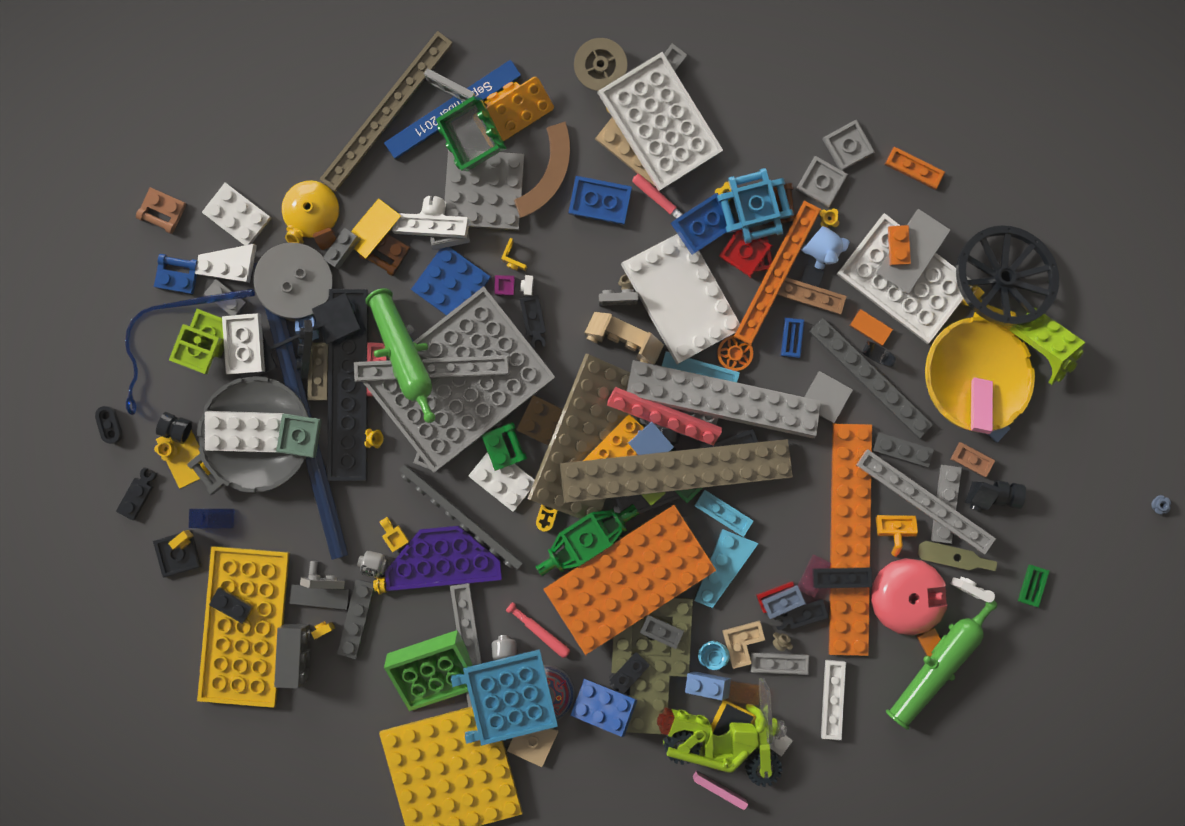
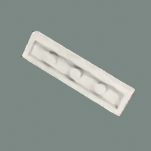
M825 660L821 725L822 739H842L845 661Z

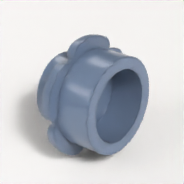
M1162 495L1157 496L1151 503L1152 509L1157 514L1168 513L1171 509L1170 499Z

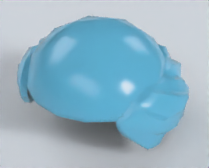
M708 641L700 648L698 659L708 669L718 670L727 665L730 654L727 647L722 643Z

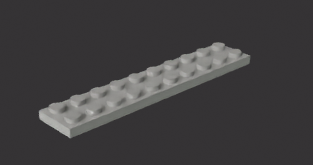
M633 360L627 392L633 393L642 399L670 408L804 437L815 438L817 435L821 403L819 400Z

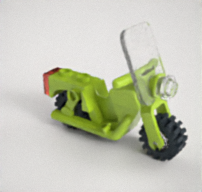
M759 678L760 709L751 703L746 704V709L756 716L755 726L751 723H731L729 725L730 730L721 736L713 734L709 720L705 716H696L684 710L664 707L663 713H660L658 716L657 725L661 734L667 736L664 737L663 745L669 759L673 760L676 764L680 761V764L684 765V761H687V764L694 763L728 773L734 772L745 760V769L752 783L755 782L757 786H760L761 783L762 787H766V783L771 786V781L776 783L778 781L776 777H781L782 764L777 754L770 750L769 744L773 743V737L777 740L784 737L787 726L783 720L777 721L776 718L772 719L771 693L765 679Z

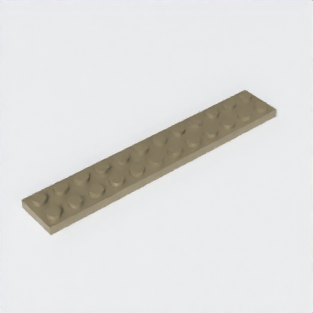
M788 439L560 463L564 503L793 477Z

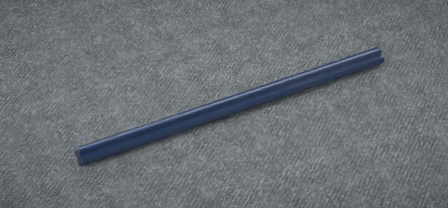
M253 263L254 270L256 268L257 263ZM265 308L274 345L291 338L286 318L279 317ZM291 341L276 348L284 383L300 398L309 418H312L302 378H300V371L296 370V356ZM318 442L316 458L306 457L305 462L331 560L347 556L348 551L329 481H327V472Z

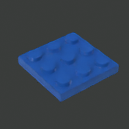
M445 247L438 251L411 290L447 316L483 286L485 287L491 277L450 247Z

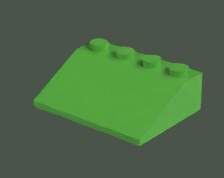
M458 630L387 653L384 669L406 707L411 711L468 692L466 683L453 687L451 676L464 674L463 668L473 665L466 645Z

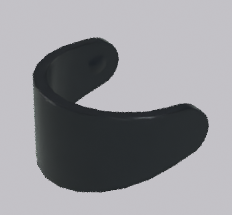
M866 342L862 351L863 355L885 366L892 367L895 364L896 357L876 343Z

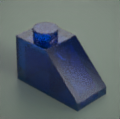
M191 508L189 509V528H234V509Z

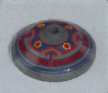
M544 665L556 720L558 721L570 711L574 703L575 689L571 678L564 670L553 665Z

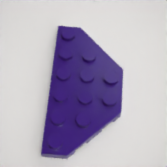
M460 526L420 529L385 571L386 591L502 580L500 559Z

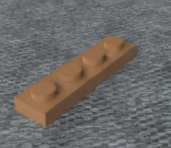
M787 277L777 296L841 315L847 297Z

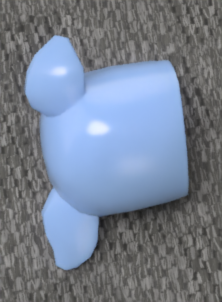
M822 226L813 238L802 247L801 251L816 259V268L824 269L825 265L838 262V256L841 252L847 250L850 242L846 238H840L829 228Z

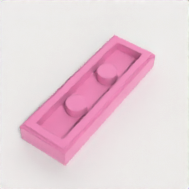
M973 378L971 381V431L986 434L992 432L993 381Z
M695 771L693 775L694 782L742 810L747 808L748 802L745 798L702 773Z

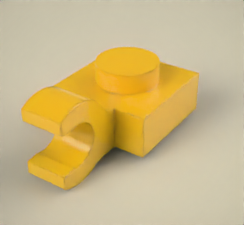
M388 517L380 521L381 526L386 531V534L382 537L392 552L409 542L401 527L398 525L394 528Z

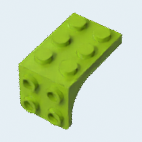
M1045 314L1033 322L1012 326L1010 329L1012 333L1048 359L1052 367V376L1048 382L1051 385L1057 381L1061 382L1067 372L1071 373L1077 366L1076 361L1084 353L1082 348L1085 342Z

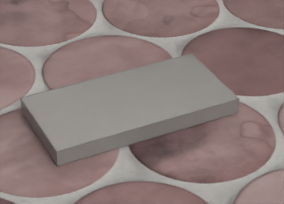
M920 209L916 210L907 224L909 225L911 264L890 266L888 253L875 274L906 294H909L950 231V229Z

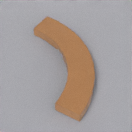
M566 122L547 127L550 141L549 164L540 182L527 194L514 200L520 218L530 215L547 203L564 179L570 156V140Z

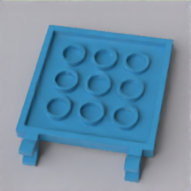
M540 649L463 668L464 674L451 676L453 687L467 684L478 730L465 732L466 744L480 740L482 746L558 727Z

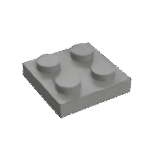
M623 289L621 293H614V290H603L602 294H599V306L633 305L638 302V292H633V289Z

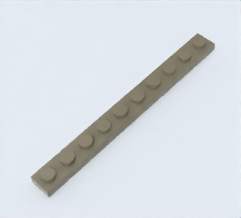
M439 31L434 34L320 177L323 183L335 192L339 189L425 81L424 73L427 68L433 71L453 45L452 41Z

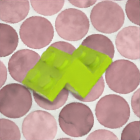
M196 309L190 326L182 325L169 361L207 374L213 358H221L224 351L222 318Z

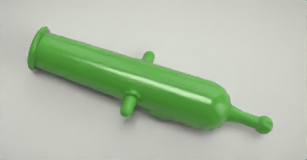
M385 288L375 290L367 296L366 304L371 307L385 349L375 350L374 356H386L390 359L394 376L405 398L412 402H418L424 413L425 422L433 423L435 421V414L431 412L427 399L432 391V381L418 354V351L427 350L428 345L426 343H413L392 299V291Z
M995 600L986 602L982 611L973 619H961L955 625L950 624L948 627L949 633L942 637L931 652L932 655L923 658L924 666L890 710H886V713L900 726L909 730V724L948 680L953 681L955 679L954 673L981 644L984 638L981 626L990 612L997 608Z

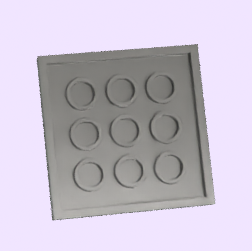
M448 150L445 216L468 217L470 220L469 227L519 231L520 216L514 200L522 196L525 155L499 152L467 172L461 171L456 167L454 163L455 158ZM465 150L469 160L485 152Z

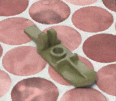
M929 541L919 544L917 554L922 560L966 570L979 567L996 571V561L980 558L973 551ZM955 554L960 555L961 559L959 561L954 560Z

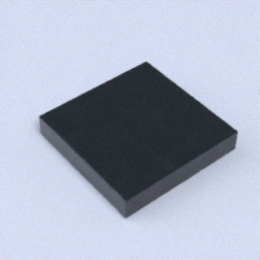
M180 533L153 541L163 578L202 567L194 537L189 539L190 543L183 549H172L168 544Z

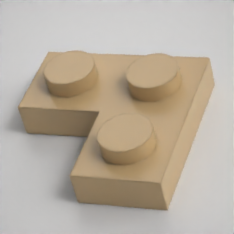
M760 621L722 630L726 647L729 650L732 668L735 669L752 664L747 645L765 640Z

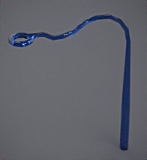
M254 289L209 295L152 306L141 310L131 320L126 330V352L133 362L134 378L129 386L128 398L125 404L127 412L130 415H134L137 408L132 391L138 378L137 362L130 351L129 337L130 331L139 317L152 310L255 296Z

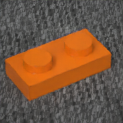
M909 225L889 226L890 266L911 264Z

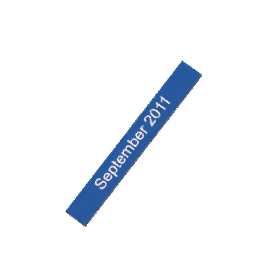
M510 59L466 89L474 92L476 97L482 98L484 102L490 94L498 93L506 84L521 78V74ZM456 97L451 98L384 142L394 159L396 160L437 133L438 123L436 119L463 101Z

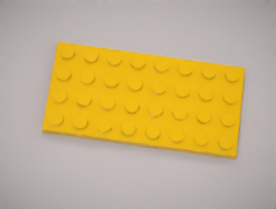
M211 547L197 701L276 707L278 688L274 687L277 628L282 626L284 622L290 552ZM219 587L254 606L245 623L242 624L209 605Z

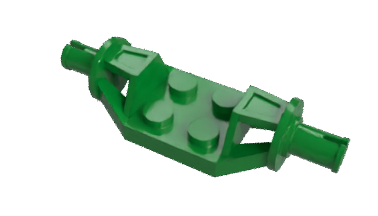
M634 504L620 513L616 512L613 508L611 511L591 512L558 534L553 546L548 549L550 558L537 565L536 569L539 570V574L543 577L554 568L564 572L565 569L585 564L613 546L623 531H627L625 523L639 515V512ZM611 516H614L613 518H611V519H609V520H607V521H605V522L602 521V520H604V519H606V518H609V517H611ZM564 545V548L559 553L555 554Z

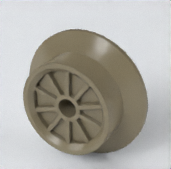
M591 39L585 42L575 55V74L585 87L599 91L626 74L627 58L625 52L616 42L610 39Z

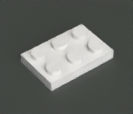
M227 183L222 185L202 211L204 215L245 246L251 245L271 220L270 216Z
M261 314L222 316L226 374L265 372Z
M488 452L469 474L472 480L513 512L530 492L535 481L516 464L495 471Z

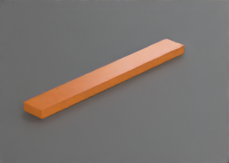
M803 201L734 335L735 338L750 346L752 345L821 211L820 208Z

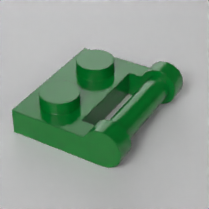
M514 423L481 435L495 471L527 459L526 453L523 454L514 429L516 427ZM502 433H508L516 457H510Z

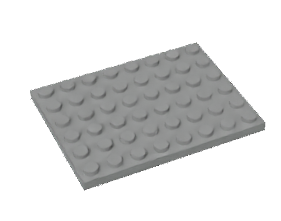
M483 286L413 341V343H426L428 345L427 350L418 351L421 359L509 355L510 375L430 378L432 381V391L427 399L431 412L435 414V421L433 423L425 422L421 406L418 402H412L405 398L397 380L362 382L433 473H435L556 377Z

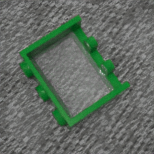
M472 96L436 119L438 131L445 137L447 141L446 147L455 158L454 163L461 171L469 172L499 152L507 150L482 98Z

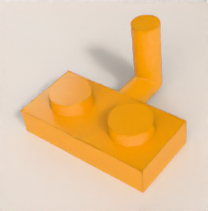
M877 515L876 517L878 536H894L895 545L891 554L895 557L899 555L903 547L902 536H917L918 534L916 516Z

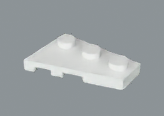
M251 244L198 255L195 274L250 283L257 245Z

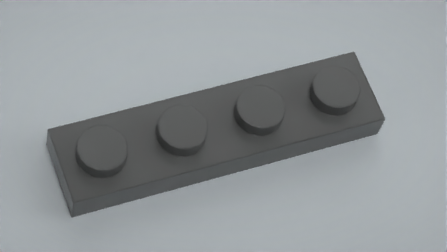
M360 579L355 581L337 655L356 659L358 656L374 592L372 582Z

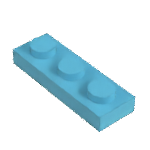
M706 490L702 492L694 505L742 537L745 536L753 523L752 519Z

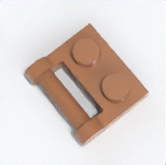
M150 187L141 208L136 213V219L148 221L172 234L186 207V203ZM149 208L171 217L170 221L166 222L148 214Z

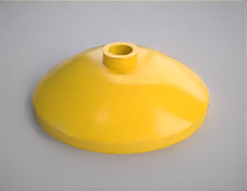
M303 181L294 185L286 193L282 203V215L287 226L303 231V237L313 238L314 233L326 228H333L339 216V203L334 192L325 184L317 181ZM311 204L310 209L306 210L305 205Z

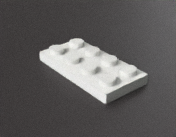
M206 411L205 450L276 452L282 413Z

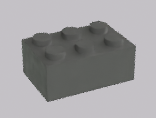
M286 623L277 628L274 687L299 688L306 683V680H309L310 669L307 668V661L310 660L311 649H308V641H311L312 630L309 629V624Z

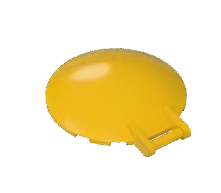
M987 304L986 307L1003 315V310ZM1010 311L1011 316H1016L1015 312ZM974 312V316L971 318H965L952 323L936 337L927 355L925 379L929 395L938 411L954 425L971 431V381L973 378L993 381L992 431L1008 426L1019 414L1024 412L1033 393L1035 371L1032 368L1031 354L1026 344L1021 342L1018 336L1010 331L1012 326L992 323L979 316L976 312Z

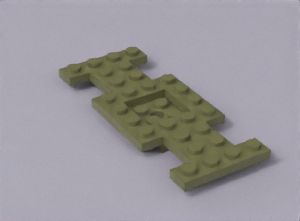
M675 597L648 614L684 630L676 649L657 640H650L646 635L640 633L647 616L613 637L611 673H616L635 652L649 663V667L630 686L629 697L637 699V703L626 732L667 733L664 723L666 717L670 715L668 714L669 677H687L689 673L692 598Z

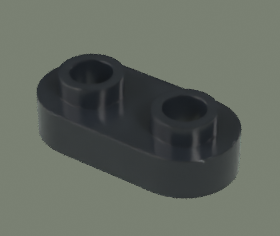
M109 406L98 408L95 412V419L101 439L109 444L119 442L122 438V430L116 411ZM107 412L110 415L109 419L105 418ZM111 431L115 432L113 438L110 436Z

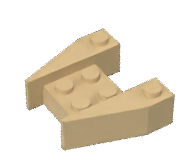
M594 312L585 331V335L588 336L587 340L597 344L598 341L602 343L605 335H608L607 339L615 343L621 341L625 343L626 348L632 351L638 349L640 351L636 359L640 360V362L654 365L664 346L652 333H647L613 317L610 313Z

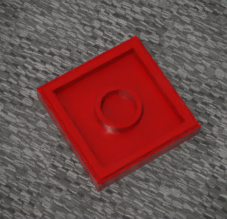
M741 229L734 233L719 257L751 278L772 248V245L762 238L751 240L752 242L745 244Z

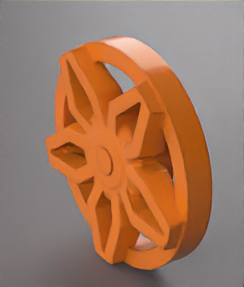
M732 335L725 338L719 344L717 357L724 368L740 371L751 363L753 348L752 345L750 346L746 343L738 346L735 340L737 338ZM731 339L735 344L734 346H731ZM726 341H728L729 349L722 348L723 344ZM747 345L746 349L742 350L741 346ZM748 349L750 351L749 359L746 357V355L743 354L746 353ZM728 351L727 355L721 354V352ZM721 357H728L727 364L723 362ZM743 357L747 363L742 362L740 359ZM730 360L734 361L731 367H729ZM737 361L739 364L744 365L739 368H734V366L737 364Z

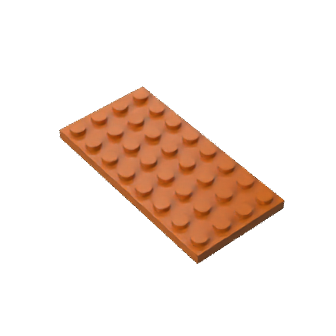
M672 505L616 541L607 550L585 564L571 570L543 590L584 654L587 655L715 572L716 569L675 505Z

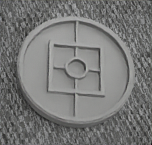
M283 243L269 249L258 261L254 272V288L259 301L271 313L282 318L301 319L313 315L312 308L328 300L329 289H332V274L324 257L315 249L300 243Z

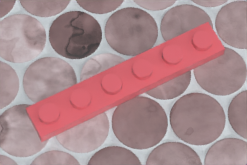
M617 387L614 388L607 402V406L649 422L652 421L657 425L713 446L722 433V427L662 404L642 399L633 393Z

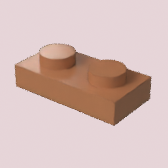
M959 442L951 457L952 461L982 477H987L995 462L990 457Z

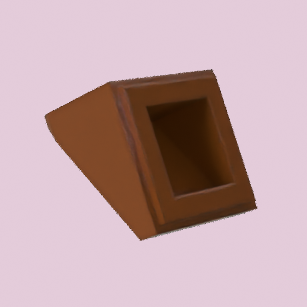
M326 228L313 234V238L321 250L330 248L337 239L335 232L331 228Z

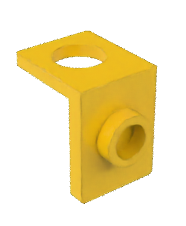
M510 238L501 260L507 263V267L517 271L519 268L526 271L527 265L508 258L514 240Z

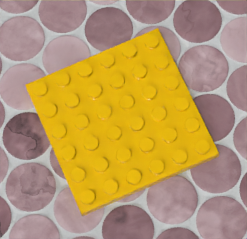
M472 706L379 732L405 826H481L522 815V807L503 740L482 746L480 740L466 744L465 732L478 731Z

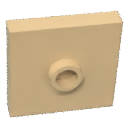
M550 728L514 737L507 751L542 767L558 734V730Z

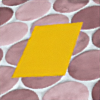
M378 198L351 231L361 239L354 249L364 258H367L401 215Z
M192 430L184 444L172 441L171 439V443L178 448L176 454H172L169 460L166 461L179 489L200 479L195 471L191 470L187 465L200 454V446ZM164 437L157 438V443L163 442ZM202 462L200 464L207 475L211 474Z

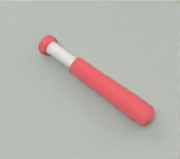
M637 174L633 178V183L670 215L672 214L676 219L683 215L672 202L642 175Z

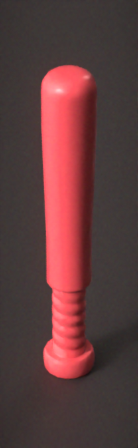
M514 602L506 609L507 613L511 612L525 624L524 626L560 657L566 658L569 655L570 649L532 618L527 617L522 611L517 609Z

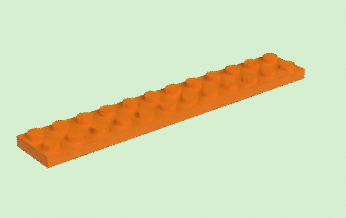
M832 424L830 568L870 567L871 476L857 467L856 464L866 450L872 452V425ZM870 587L830 588V655H869Z

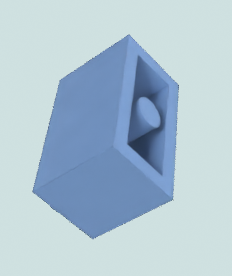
M694 671L687 674L685 693L724 700L729 698L731 678Z

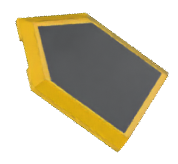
M724 699L711 724L712 732L716 736L724 735L730 730L729 725L731 723H751L754 725L756 716L748 710Z

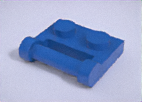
M159 254L154 287L194 294L197 274H195L197 260L191 259L189 261L167 257L166 254ZM166 264L189 268V274L165 270Z

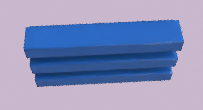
M784 318L780 356L800 358L804 320ZM789 322H792L789 352H786ZM796 323H799L796 353H793Z

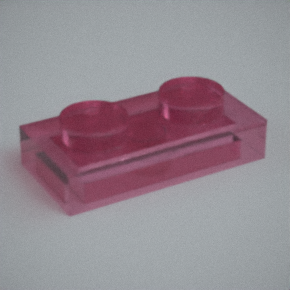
M813 554L798 584L799 590L815 598L819 588H813L812 568H829L831 563Z

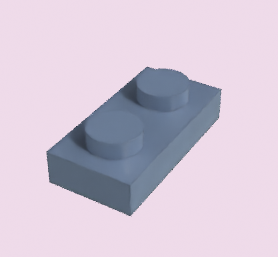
M797 585L761 600L769 619L806 604Z

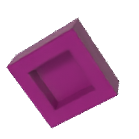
M495 275L494 294L514 296L515 276Z

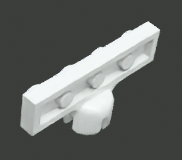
M427 196L423 201L420 214L398 213L401 217L392 228L394 234L467 238L470 220L468 217L445 216L446 202L443 198L434 196L432 201V196Z

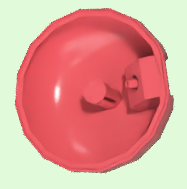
M904 558L893 561L879 571L872 583L870 600L874 614L885 627L897 634L913 636L928 632L940 623L947 610L946 583L934 567L922 560Z

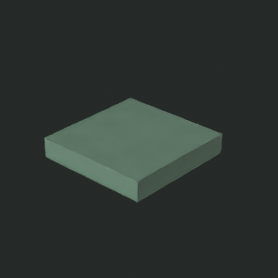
M282 413L276 452L316 458L322 419Z

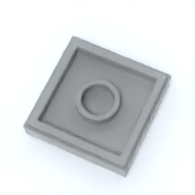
M857 119L822 139L841 171L875 153Z
M814 156L795 190L829 208L848 174Z
M818 371L804 397L821 401L819 416L835 423L853 390Z

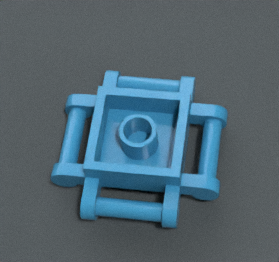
M766 168L759 169V172L736 178L734 176L729 177L728 183L731 192L717 196L725 216L727 233L742 229L745 244L752 242L751 240L769 235L783 234L780 219L794 216L786 196L784 178L769 180ZM759 179L762 180V182L737 188V185ZM773 188H777L782 212H779ZM732 198L734 199L740 223L734 224L728 202ZM774 222V227L749 232V227Z

